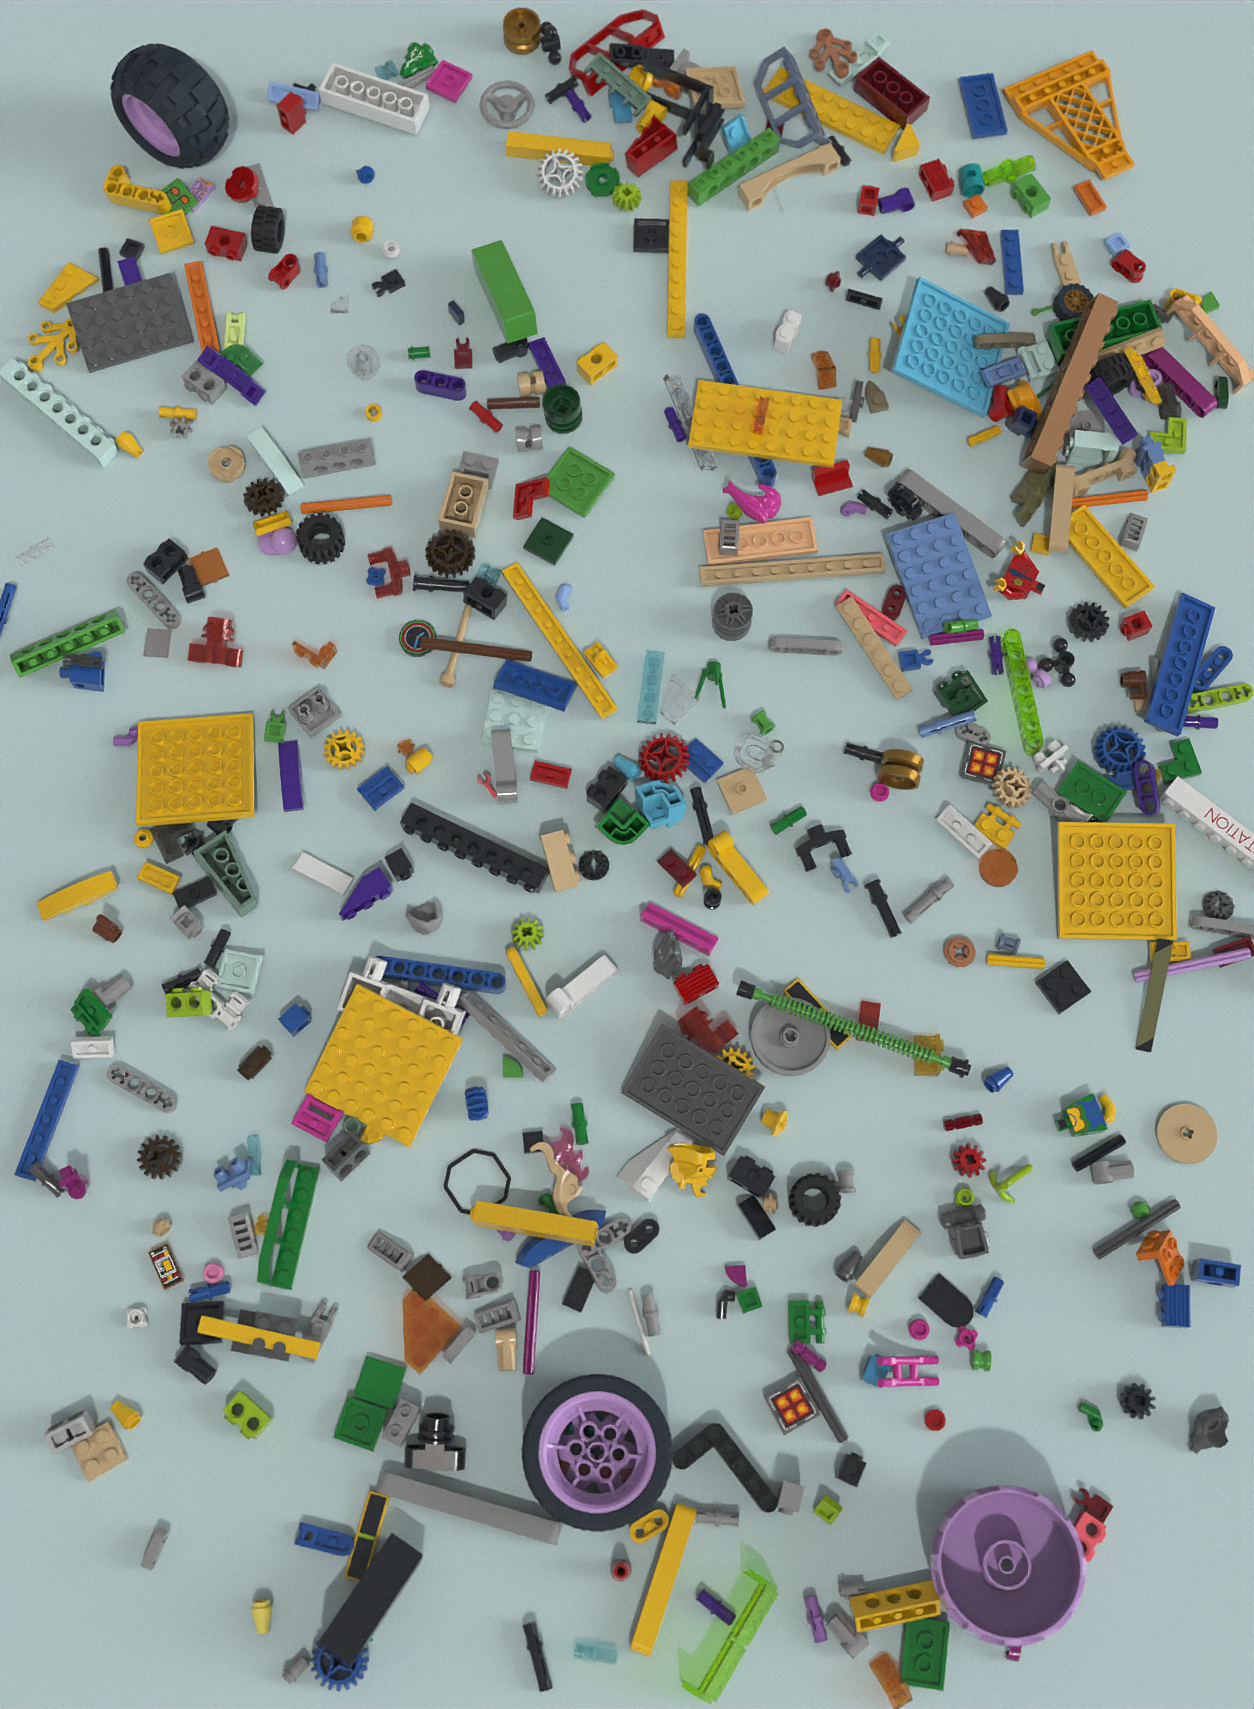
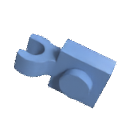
M839 857L835 859L831 864V872L835 878H840L842 882L844 881L843 889L846 893H849L850 888L847 884L852 883L855 887H858V881L850 875L851 872Z

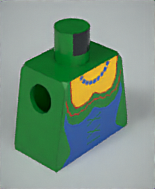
M1094 1093L1062 1110L1064 1118L1055 1120L1057 1130L1061 1132L1069 1129L1072 1137L1103 1133L1108 1129Z

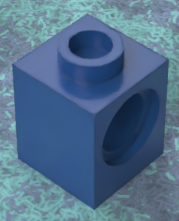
M296 1003L278 1018L279 1022L293 1037L312 1022L308 1017L310 1012L303 1005L299 1007Z

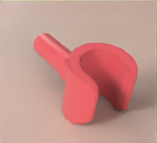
M483 773L486 778L484 782H482L480 777H477V782L485 785L493 798L497 797L490 784V776Z

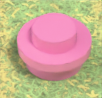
M215 1262L209 1263L203 1270L204 1279L212 1284L218 1283L224 1276L223 1267Z

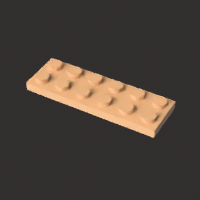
M812 517L739 526L737 556L719 555L721 528L703 530L708 566L818 553ZM724 531V533L735 534V532ZM724 537V539L735 540V538ZM724 543V545L734 546L732 543Z

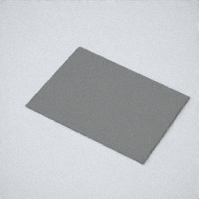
M147 628L143 656L168 658L172 630Z

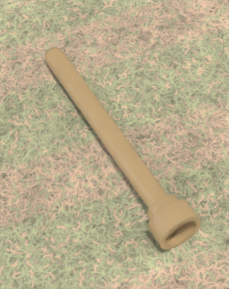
M469 604L464 608L455 641L463 642L472 610ZM451 653L447 670L440 677V685L448 688L454 687L455 675L453 673L459 653Z

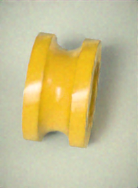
M370 404L366 407L365 414L369 421L377 422L382 418L380 406ZM372 410H376L378 414H375V416H371L370 411L373 412Z

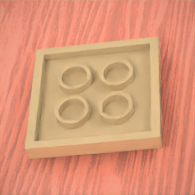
M735 67L685 68L684 74L686 76L714 86V104L715 102L721 104L723 109L745 108L746 102ZM689 89L694 107L701 94ZM706 102L701 110L706 109Z

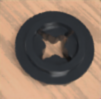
M592 850L585 852L579 860V871L588 880H600L609 871L608 858L601 851ZM593 858L597 864H600L596 866L595 872H593L592 866H588V864L592 863Z

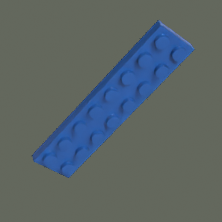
M1181 593L1177 601L1144 718L1145 723L1176 737L1181 735L1215 611V607L1185 593Z

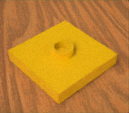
M182 209L148 219L161 255L195 244Z

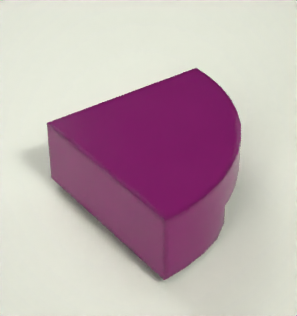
M745 1265L725 1267L726 1275L732 1282L739 1286L747 1287Z

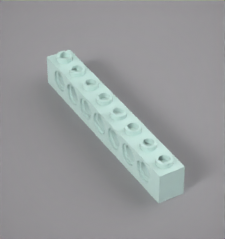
M12 358L0 369V379L4 384L99 465L105 467L119 453L116 448L117 443L111 437L107 438L98 426L94 427L91 425V421L85 415L81 416L78 410L72 404L68 405L59 393L56 395L50 385L46 382L43 384L36 373H30L23 362H17Z

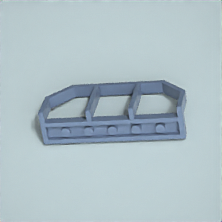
M784 46L763 59L754 82L772 129L780 138L781 144L800 149L813 141H818L821 145H825L829 142L795 57ZM783 57L784 61L782 63L790 73L788 75L789 79L764 94L762 83L769 65ZM794 85L796 88L794 93L801 103L779 118L774 119L768 101ZM801 112L806 113V123L812 128L813 132L799 141L782 138L778 127Z

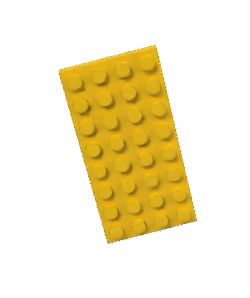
M698 380L688 448L833 468L842 400Z

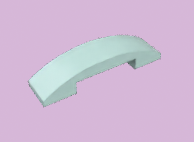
M877 31L866 41V45L857 52V62H846L849 64V73L845 78L837 77L835 68L829 72V76L840 86L852 81L884 52L890 41L881 32Z

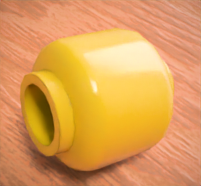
M366 216L355 217L351 223V237L360 243L370 241L373 237V221Z

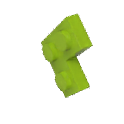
M1169 417L1167 419V433L1150 431L1148 436H1151L1154 442L1160 441L1164 453L1184 455L1186 452L1187 419Z

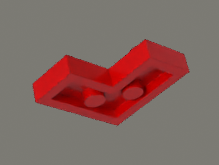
M544 477L516 484L513 518L515 520L531 518L533 500L549 497L550 480Z

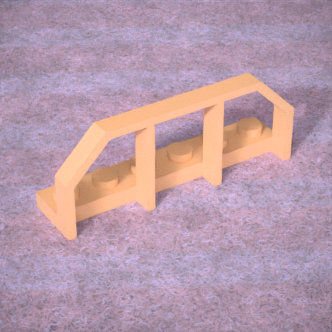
M1188 295L1184 298H1179L1166 311L1167 316L1175 311L1194 333L1189 339L1190 343L1198 338L1215 359L1209 365L1212 367L1218 362L1238 385L1232 391L1234 394L1254 379V372L1246 364L1244 357L1204 310L1194 303Z

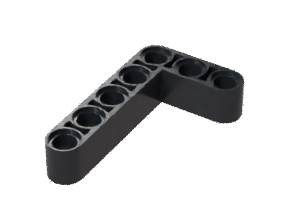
M712 1423L674 1453L672 1463L677 1469L681 1470L688 1468L711 1448H714L761 1511L769 1513L777 1508L776 1496L720 1424ZM711 1427L719 1428L721 1434L718 1439L710 1437L709 1430ZM696 1440H700L704 1444V1450L700 1453L693 1450L692 1445ZM725 1444H730L734 1449L733 1454L729 1457L725 1456L722 1452ZM680 1453L685 1454L688 1458L687 1464L684 1466H679L676 1462V1457ZM739 1461L744 1462L747 1466L746 1472L743 1474H739L735 1469ZM751 1479L759 1481L760 1487L757 1491L750 1490L749 1481ZM766 1496L771 1497L773 1500V1505L769 1509H765L762 1505V1499Z

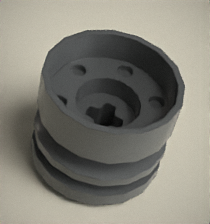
M727 593L716 601L712 627L720 638L727 641H737L748 634L753 616V607L750 600L739 593Z

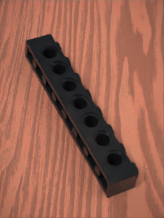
M410 803L400 821L405 833L409 835L416 834L420 836L422 841L428 844L432 842L442 851L447 852L449 850L461 860L467 859L472 861V865L477 868L484 867L494 876L499 877L501 875L506 878L507 882L513 885L519 884L529 893L536 892L539 894L549 875V868L414 803ZM420 822H426L427 826L424 828H419L418 824ZM438 830L445 832L442 836L435 835V832ZM455 838H459L462 840L461 843L457 845L453 844L452 841ZM473 846L479 848L476 853L469 852V849ZM488 855H495L496 859L488 861L486 857ZM506 863L514 865L509 870L503 868ZM524 871L531 873L528 878L520 876Z

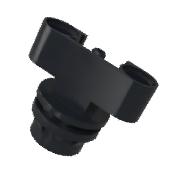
M446 1413L424 1414L423 1422L419 1426L420 1434H418V1441L425 1443V1445L409 1444L405 1446L404 1467L430 1470H464L466 1448L446 1446V1444L454 1442L455 1439L451 1416Z

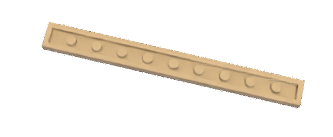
M883 553L699 567L701 587L881 574L886 571Z

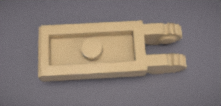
M1067 241L1061 242L1063 254H1059L1057 243H1051L1053 262L1062 288L1071 283L1080 285L1081 281L1072 254L1069 252Z

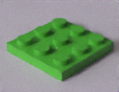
M569 446L546 477L550 480L549 497L585 518L612 482L615 473Z

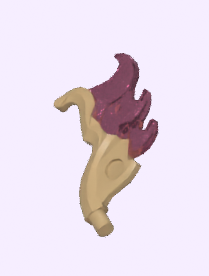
M560 1128L563 1135L559 1141L550 1144L538 1142L530 1147L529 1150L530 1152L541 1150L544 1153L550 1173L556 1176L552 1192L554 1207L558 1215L572 1217L567 1210V1205L580 1194L582 1186H578V1183L586 1179L589 1169L585 1167L584 1171L580 1170L583 1158L582 1150H579L578 1155L574 1154V1138L572 1133L566 1128Z

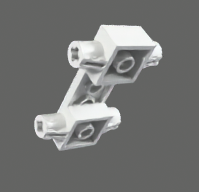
M373 956L368 957L363 973L358 971L349 973L337 1010L344 1011L356 984H360L433 1023L440 1020L443 1028L458 1035L466 1013L465 1010L455 1007L461 988L443 983L437 1000L382 981L387 961Z

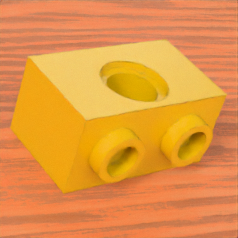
M602 342L600 345H595L587 355H582L577 360V372L591 386L618 366V355L605 342Z

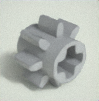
M185 415L182 418L175 416V421L169 423V426L174 427L170 430V433H175L177 439L180 436L187 438V432H192V428L188 427L191 425V420L186 421Z

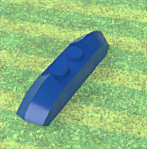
M585 1210L572 1216L574 1218L596 1221L598 1229L603 1226L606 1211ZM534 1237L521 1249L515 1263L527 1268H533L574 1243L543 1238L540 1242L538 1237Z

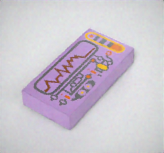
M201 176L189 189V192L199 203V205L192 208L194 213H196L215 189L213 183Z

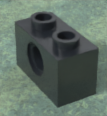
M475 577L464 591L463 602L495 620L505 608L508 595L503 590L490 585L486 580Z
M740 1155L727 1179L762 1200L776 1176L772 1175L773 1171L769 1168L757 1166L755 1164L756 1161L751 1157ZM749 1171L756 1172L758 1179L755 1181L749 1180L747 1173Z

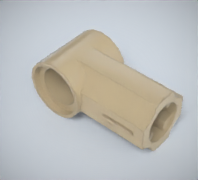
M516 1328L495 1329L498 1371L516 1370Z

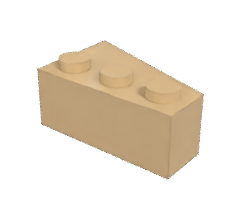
M561 829L539 835L554 891L559 892L577 887L580 876L578 870L574 871L572 863H575L573 851L569 852L567 844H571L568 832L564 833V830Z

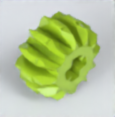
M628 181L625 185L620 182L619 186H615L612 194L614 207L618 206L619 211L624 209L626 213L629 209L633 212L635 208H639L642 200L640 187H636L635 183L629 185Z
M530 917L527 918L525 923L523 919H519L520 925L514 924L515 930L511 931V935L515 936L512 942H518V949L524 945L525 951H528V946L535 950V943L538 945L542 944L539 938H544V933L541 932L543 926H537V920L531 923ZM524 932H531V936L527 935L526 937H524Z

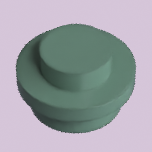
M351 1116L346 1118L342 1124V1129L346 1135L351 1131L357 1136L363 1128L362 1122Z

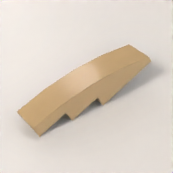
M904 1220L854 1285L871 1298L921 1232Z

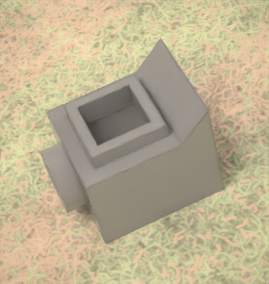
M185 905L170 917L173 924L189 940L192 937H197L204 927Z

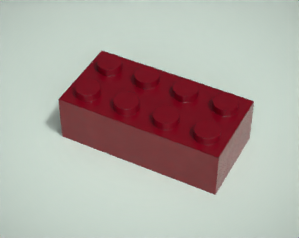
M879 56L855 79L853 91L888 119L899 124L902 130L905 129L907 123L912 125L928 109L930 96Z

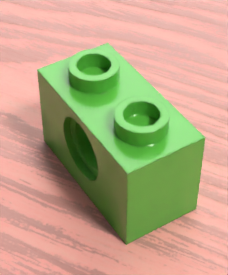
M1032 173L1015 181L1011 190L1012 197L1018 201L1022 210L1030 218L1048 209L1051 197Z

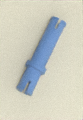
M972 709L971 711L940 721L936 719L933 723L919 726L918 729L921 738L936 733L938 735L942 734L943 731L977 720Z

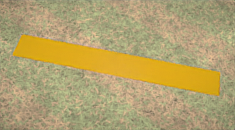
M201 1316L197 1330L198 1333L250 1345L253 1344L255 1339L261 1338L265 1341V1348L272 1350L276 1343L282 1342L286 1346L285 1353L311 1359H317L321 1345L320 1342L206 1316Z

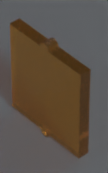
M217 547L206 552L202 551L201 554L189 558L191 565L195 569L198 582L201 583L202 587L213 582L217 583L218 580L229 576Z

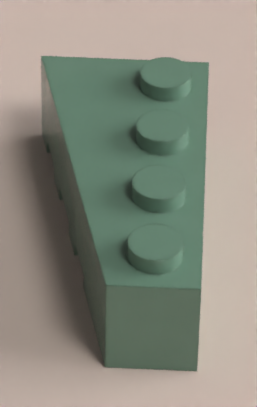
M226 830L194 851L196 862L241 918L257 908L256 897Z

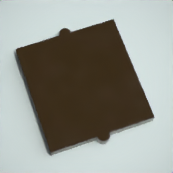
M427 1254L405 1273L402 1278L412 1287V1291H416L426 1302L452 1277L442 1268V1264H438Z

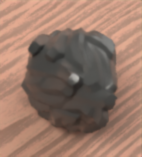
M673 929L667 931L666 936H664L654 952L656 966L653 969L666 979H670V976L676 973L682 966L683 961L681 949Z
M1219 1406V1408L1205 1410L1196 1415L1198 1419L1194 1423L1197 1426L1190 1434V1438L1193 1440L1190 1441L1192 1446L1189 1447V1450L1198 1454L1202 1449L1225 1446L1228 1442L1225 1430L1228 1427L1229 1416L1223 1407Z

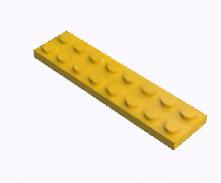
M779 67L764 89V94L788 80L789 71ZM803 78L821 125L882 155L885 154L900 130L899 124ZM794 85L771 99L790 110L801 103L794 93V89H796ZM803 112L800 113L801 115L807 117V116H806V113H805V114H804Z

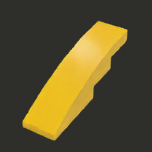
M107 871L71 885L36 904L42 920L48 921L61 913H69L81 905L87 906L118 889L113 872Z

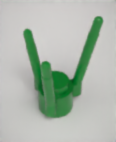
M716 661L708 662L706 669L702 670L695 699H698L707 677L708 680L715 681V685L719 683L722 707L726 708L721 664Z

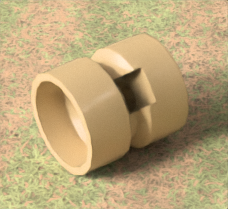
M542 370L532 371L531 375L527 372L517 374L520 397H528L532 393L535 395L545 394L546 389Z

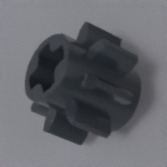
M192 832L191 836H184L185 843H182L181 846L186 849L184 853L187 856L191 853L195 858L194 851L206 843L201 842L203 840L202 835L196 837L194 832Z

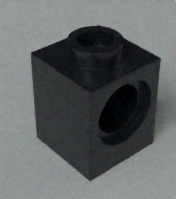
M402 848L384 857L397 882L409 879L414 873V869Z
M851 1452L850 1455L845 1454L835 1478L853 1487H857L867 1463L862 1461V1456ZM850 1462L855 1463L857 1466V1471L853 1475H850L846 1470L847 1464Z

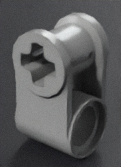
M495 1273L462 1278L466 1286V1300L498 1293L503 1288L502 1278ZM491 1278L498 1279V1286L494 1289H490L488 1286Z

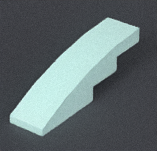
M262 427L246 436L266 468L268 467L288 497L304 487L295 471Z

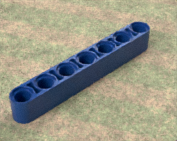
M376 956L387 961L382 978L404 979L415 983L422 981L424 984L442 986L443 983H448L463 990L490 994H501L506 989L505 977L497 972ZM397 966L405 967L402 973H396L395 968ZM421 968L424 970L421 976L414 975L416 969ZM438 971L444 973L443 977L440 979H436L433 977L434 974ZM457 974L463 975V979L459 982L453 980V977ZM475 977L483 979L482 983L478 985L472 983ZM501 980L503 983L500 987H493L492 982Z

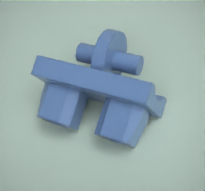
M237 1156L229 1162L230 1169L226 1170L221 1165L215 1168L213 1176L218 1181L217 1189L220 1192L229 1187L234 1188L236 1186L240 1190L247 1187L246 1181L251 1176L250 1166L252 1162L249 1159L243 1161Z

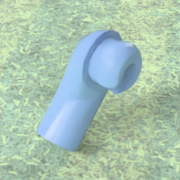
M569 584L559 586L555 596L562 612L570 608L566 601L567 594L572 592V587Z

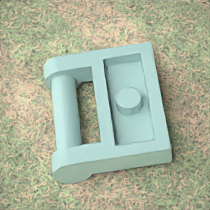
M1047 341L1027 347L1022 346L1017 349L1016 352L1022 358L1029 374L1028 379L1030 382L1039 381L1058 374L1059 368ZM1029 354H1031L1034 363L1038 369V372H1035L1031 360L1028 356Z

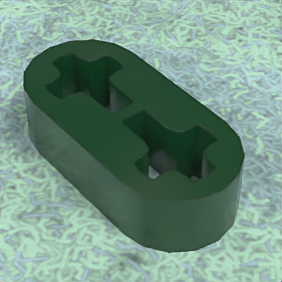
M1217 376L1214 384L1215 399L1218 402L1216 409H1226L1229 401L1228 378Z

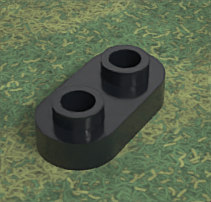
M653 1219L642 1221L626 1236L624 1240L626 1251L630 1254L640 1253L658 1236L660 1230L658 1223ZM648 1226L653 1228V1232L650 1234L645 1231V1228ZM633 1240L638 1242V1246L635 1248L630 1245V1242Z

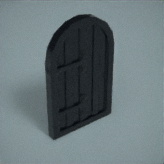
M941 1274L935 1277L918 1298L941 1318L944 1323L951 1327L959 1328L966 1326L973 1318L974 1309L970 1300Z

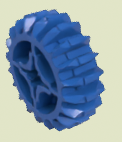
M1116 725L1113 729L1108 727L1106 732L1102 731L1100 736L1096 738L1095 741L1097 743L1093 747L1096 750L1094 756H1098L1096 763L1102 762L1101 769L1107 767V773L1113 770L1114 776L1117 772L1134 770L1135 764L1140 760H1144L1143 758L1146 755V752L1143 751L1146 745L1141 744L1143 738H1137L1138 732L1135 734L1131 733L1132 728L1127 731L1125 725L1120 729ZM1110 741L1111 750L1107 753L1106 742ZM1132 748L1133 760L1130 761L1128 752Z
M321 1648L319 1650L312 1649V1653L317 1655V1658H311L310 1662L317 1663V1666L312 1667L311 1671H319V1674L314 1677L315 1680L322 1676L324 1679L320 1685L323 1687L328 1681V1690L330 1691L333 1689L334 1684H336L337 1692L341 1691L342 1684H344L346 1690H349V1681L352 1685L356 1686L358 1682L355 1677L359 1679L364 1678L360 1670H368L366 1665H362L363 1662L369 1661V1657H363L362 1655L368 1652V1648H365L357 1659L356 1668L353 1666L351 1669L342 1663L334 1668L336 1665L335 1658ZM324 1653L327 1654L331 1661L328 1672H326L323 1665ZM338 1669H344L351 1673L349 1677L342 1679L332 1677Z

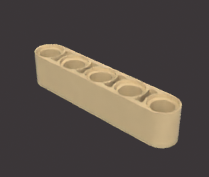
M1056 465L1049 552L1067 553L1075 466Z

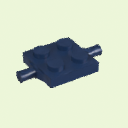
M882 234L856 255V260L864 266V268L857 272L858 276L863 278L867 273H871L880 281L887 277L906 260V256L898 248L905 242L904 238L900 236L892 242L887 240Z

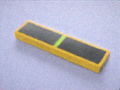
M799 979L783 991L787 997L803 999L820 1008L821 1013L823 1010H826L825 1015H827L828 1010ZM832 1026L830 1029V1044L837 1051L852 1036H849L848 1032L843 1034L844 1029H842L841 1033L838 1032V1027L835 1031L833 1030L834 1026Z
M369 1491L354 1541V1549L351 1552L344 1575L345 1578L359 1581L370 1566L390 1496Z

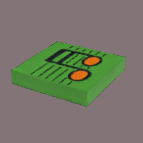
M178 177L161 190L165 192L172 205L168 213L182 209L184 215L192 211V208L199 205L198 201Z

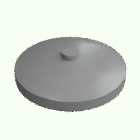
M790 997V998H792V1003H793V1001H794V999H795V1000H797V1003H796V1004H798V1002L801 1001V1002H802L801 1006H803V1004L806 1003V1004H807L806 1008H808V1005H812L811 1010H812L813 1007H814L813 1004H811V1003H809V1002H807V1001H805V1000H803V999ZM771 1003L766 1004L756 1015L750 1032L751 1046L759 1062L768 1070L782 1076H800L814 1070L823 1061L830 1046V1029L828 1024L824 1027V1022L822 1025H818L819 1020L815 1024L813 1023L814 1019L812 1022L809 1021V1017L807 1020H804L805 1015L801 1019L799 1018V1013L796 1017L794 1016V1011L790 1015V1010L785 1013V1008L783 1011H779L780 1006L778 1009H775V1005L771 1008Z

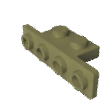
M1055 463L1053 467L1051 466L1045 475L1029 471L1010 497L1013 503L1023 505L1016 514L1021 527H1025L1035 511L1041 506L1045 497L1051 492L1054 486L1056 465H1059L1058 463Z

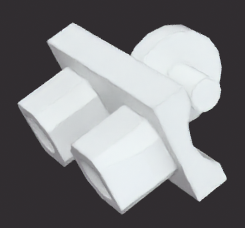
M1054 740L1046 747L1051 754L1050 757H1047L1042 751L1033 757L1035 764L1038 766L1036 771L1039 775L1051 765L1053 767L1049 771L1052 774L1056 771L1062 774L1065 772L1064 765L1067 763V760L1063 758L1060 761L1059 759L1066 754L1069 748L1066 744L1062 747Z

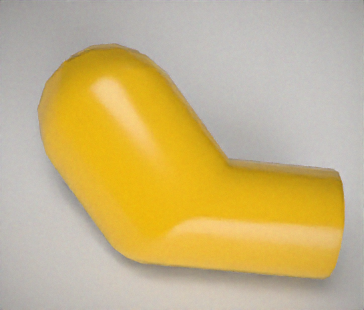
M704 865L700 869L703 885L720 891L723 883L713 879L711 866Z
M1105 1094L1098 1100L1105 1109L1103 1118L1106 1125L1115 1120L1116 1107L1107 1094Z

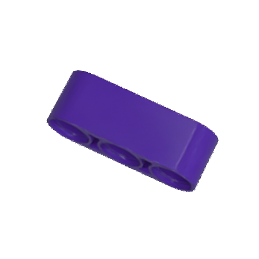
M420 370L414 375L415 387L419 393L455 401H461L466 397V384L462 378L426 370Z
M1140 760L1134 766L1140 809L1143 814L1156 815L1159 813L1161 805L1155 768L1151 762ZM1143 764H1147L1149 767L1146 774L1140 772V767ZM1145 783H1150L1152 786L1149 793L1143 791ZM1150 801L1155 805L1152 812H1148L1146 809V805Z

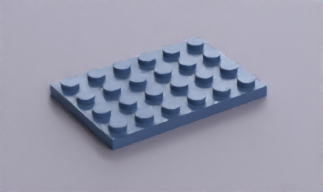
M955 513L885 535L921 639L928 638L931 634L945 632L944 624L946 622L958 621V619H976L981 621L991 618L992 614Z

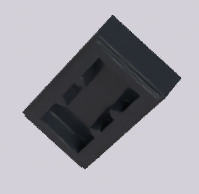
M209 877L172 893L179 909L184 905L190 908L217 895Z

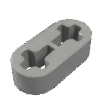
M972 723L961 725L955 729L956 737L967 743L972 741L988 745L991 739V735L986 729ZM963 727L967 728V732L965 734L961 733V729H963ZM981 735L984 736V740L982 742L979 741V737Z
M467 1326L442 1357L449 1363H452L471 1341L476 1332Z
M161 1527L157 1528L144 1555L141 1567L150 1571L153 1570L168 1538V1530Z

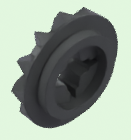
M1219 890L1210 892L1204 898L1203 909L1208 917L1227 920L1233 914L1235 905L1233 904V898H1230L1227 892L1223 893ZM1218 899L1220 904L1225 906L1221 910H1218V906L1213 905L1218 902Z

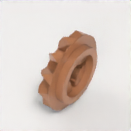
M954 937L945 945L944 957L949 964L954 965L956 968L966 967L975 958V947L967 938ZM965 947L962 953L964 956L960 955L955 958V949L960 950Z

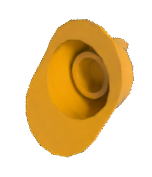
M1020 381L1017 387L1007 391L1009 403L1013 410L1023 405L1038 413L1037 420L1040 418V402L1027 381Z

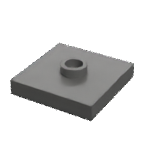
M1077 411L1069 421L1071 426L1067 436L1069 440V437L1073 436L1075 430L1105 433L1103 415L1100 411Z

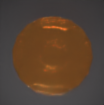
M1003 849L988 851L979 863V873L982 879L993 887L1009 885L1016 878L1018 872L1015 857Z

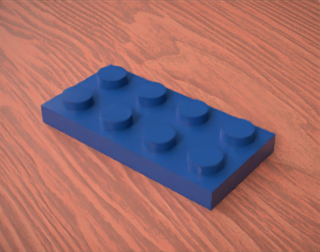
M993 73L959 77L958 82L972 138L978 139L1006 135L1008 130Z
M506 660L494 681L493 688L565 712L577 688V683Z

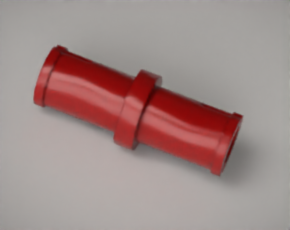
M474 401L471 404L469 410L480 418L481 423H485L495 433L502 429L503 424L492 416L490 410L487 411L478 401Z

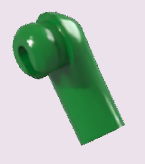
M548 1193L540 1195L538 1198L539 1204L545 1205L549 1209V1213L558 1215L554 1207L552 1195Z
M1082 1401L1078 1411L1087 1415L1093 1431H1100L1103 1427L1100 1411Z

